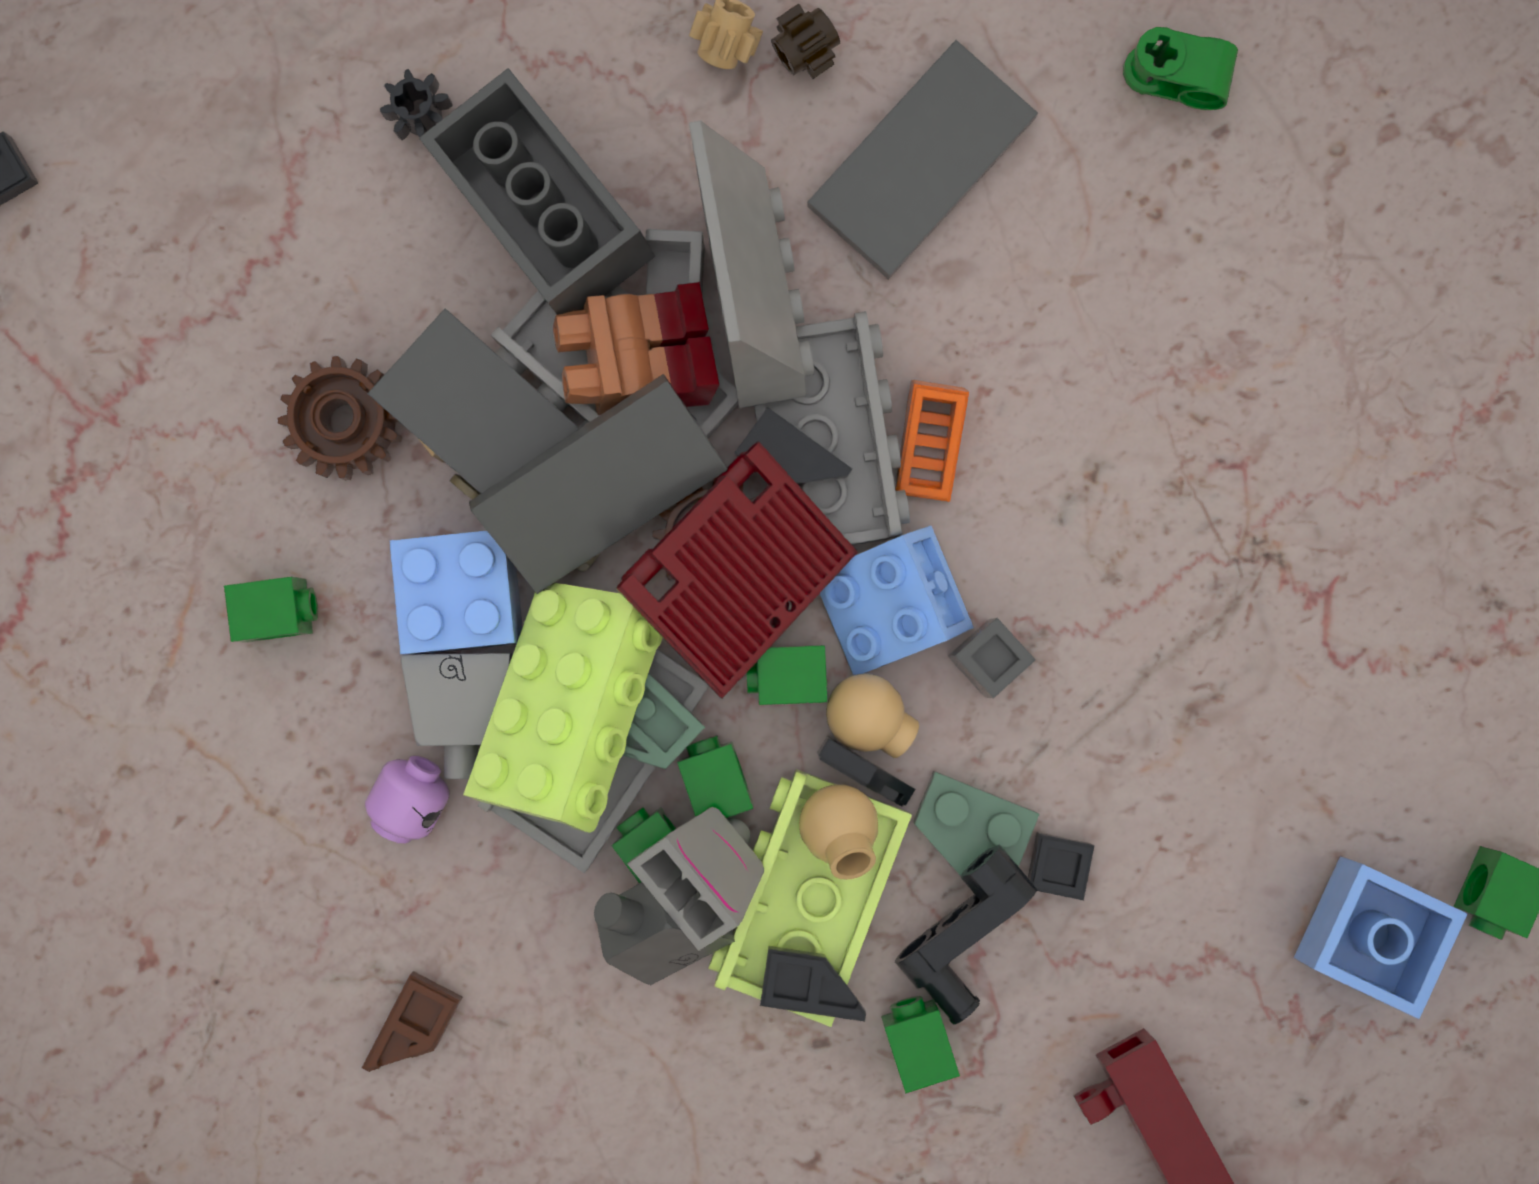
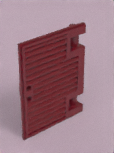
M759 441L753 444L746 452H741L727 467L728 470L714 480L715 485L653 549H648L621 577L622 581L616 587L617 591L722 699L858 553ZM758 472L768 483V486L751 502L739 487L753 473ZM661 569H664L676 582L657 601L645 586ZM788 601H790V602H791V605H792V607H791L790 610H788V609H789V602H788Z

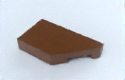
M413 971L399 994L362 1068L370 1072L384 1065L434 1051L463 997Z

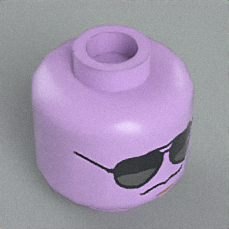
M411 756L409 760L396 759L384 765L365 801V808L371 819V827L375 832L390 841L404 844L409 843L411 839L418 840L431 833L450 795L446 782L439 776L441 770L435 763L424 757Z

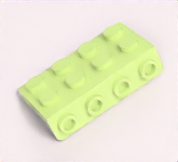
M555 582L538 594L535 592L463 795L487 804L563 823L580 831L591 833L596 829L600 816L606 808L608 792L619 760L624 754L626 739L637 706L643 698L645 682L656 649L662 641V636L620 593Z
M795 769L792 780L781 777L769 808L779 812L771 833L763 830L760 831L753 852L763 864L764 873L742 922L733 931L735 942L713 953L708 969L718 972L714 987L726 990V987L761 1000L768 946L825 954L848 985L912 814L868 797L877 811L878 835L872 847L876 856V862L870 871L860 877L847 880L839 879L831 873L828 863L816 858L803 842L799 830L800 814L809 797L821 788L837 784ZM791 1011L829 1027H832L835 1017Z

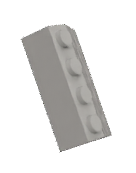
M702 121L690 122L689 127L739 408L805 397V376L815 375L810 343L809 341L798 342L795 324L804 323L799 289L788 290L785 273L795 271L789 238L778 239L776 222L785 221L779 187L769 189L765 168Z

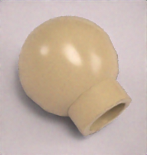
M857 674L846 678L835 687L827 703V722L834 737L844 746L861 752L877 751L880 749L891 757L898 758L908 750L919 730L918 720L904 712L905 708L899 692L888 680L874 674Z
M847 785L826 786L811 795L804 804L799 819L800 835L807 848L816 858L828 863L831 873L839 879H854L866 874L876 862V856L872 847L878 835L877 811L871 800L860 790Z

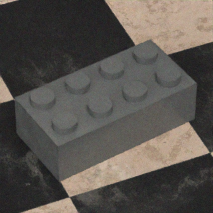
M509 68L419 137L557 315L583 310L587 297L606 296L655 257L639 228Z

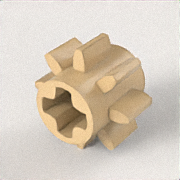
M715 0L713 6L706 3L702 11L697 10L689 36L701 40L697 51L700 58L710 65L722 69L735 68L738 60L748 63L750 55H755L763 30L751 26L755 16L754 11L738 0Z

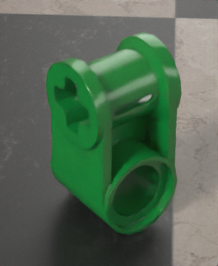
M1155 27L1146 31L1140 37L1136 47L1126 57L1123 64V76L1130 88L1140 94L1181 102L1194 109L1219 110L1226 107L1238 48L1233 43L1220 38L1200 37L1175 31L1167 27ZM1157 41H1162L1160 45H1155ZM1149 76L1152 77L1150 82L1146 81Z

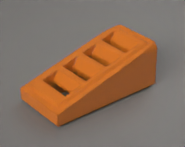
M911 380L900 450L901 468H898L895 491L905 490L907 496L950 502L969 391L966 388ZM927 400L951 404L950 414L921 410L922 402ZM919 423L948 427L947 437L918 432ZM915 445L945 449L944 458L914 455ZM911 467L942 471L940 481L910 477Z

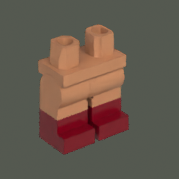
M700 282L678 284L675 291L639 296L620 294L605 298L604 295L590 296L586 298L583 310L556 315L553 323V334L558 353L586 350L588 364L564 366L562 386L565 402L571 404L595 403L597 415H601L664 374L686 407L709 405L720 384L710 336L706 337L709 328Z

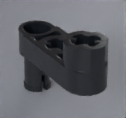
M1000 844L987 849L979 855L961 874L962 880L972 890L974 895L911 942L895 960L897 966L917 989L923 987L950 1018L949 1021L953 1025L962 1022L970 1016L979 1006L980 999L974 996L949 966L950 962L1022 909L1037 891L1034 884Z

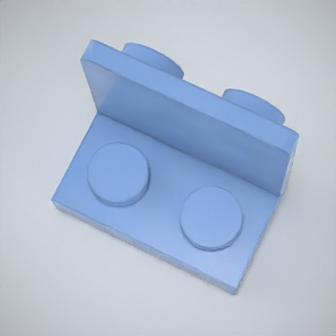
M932 526L901 535L855 555L820 593L854 675L864 674L945 642L974 628Z

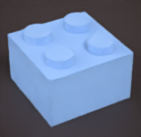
M488 531L390 540L400 654L415 655L517 644L522 630L517 568Z
M1340 856L1294 958L1320 973L1420 1019L1466 919L1467 913L1362 863Z

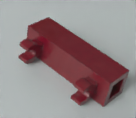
M1144 1028L1096 1054L1108 1079L1091 1085L1074 1095L1076 1102L1090 1125L1103 1120L1113 1113L1116 1108L1123 1105L1165 1184H1234L1157 1041Z

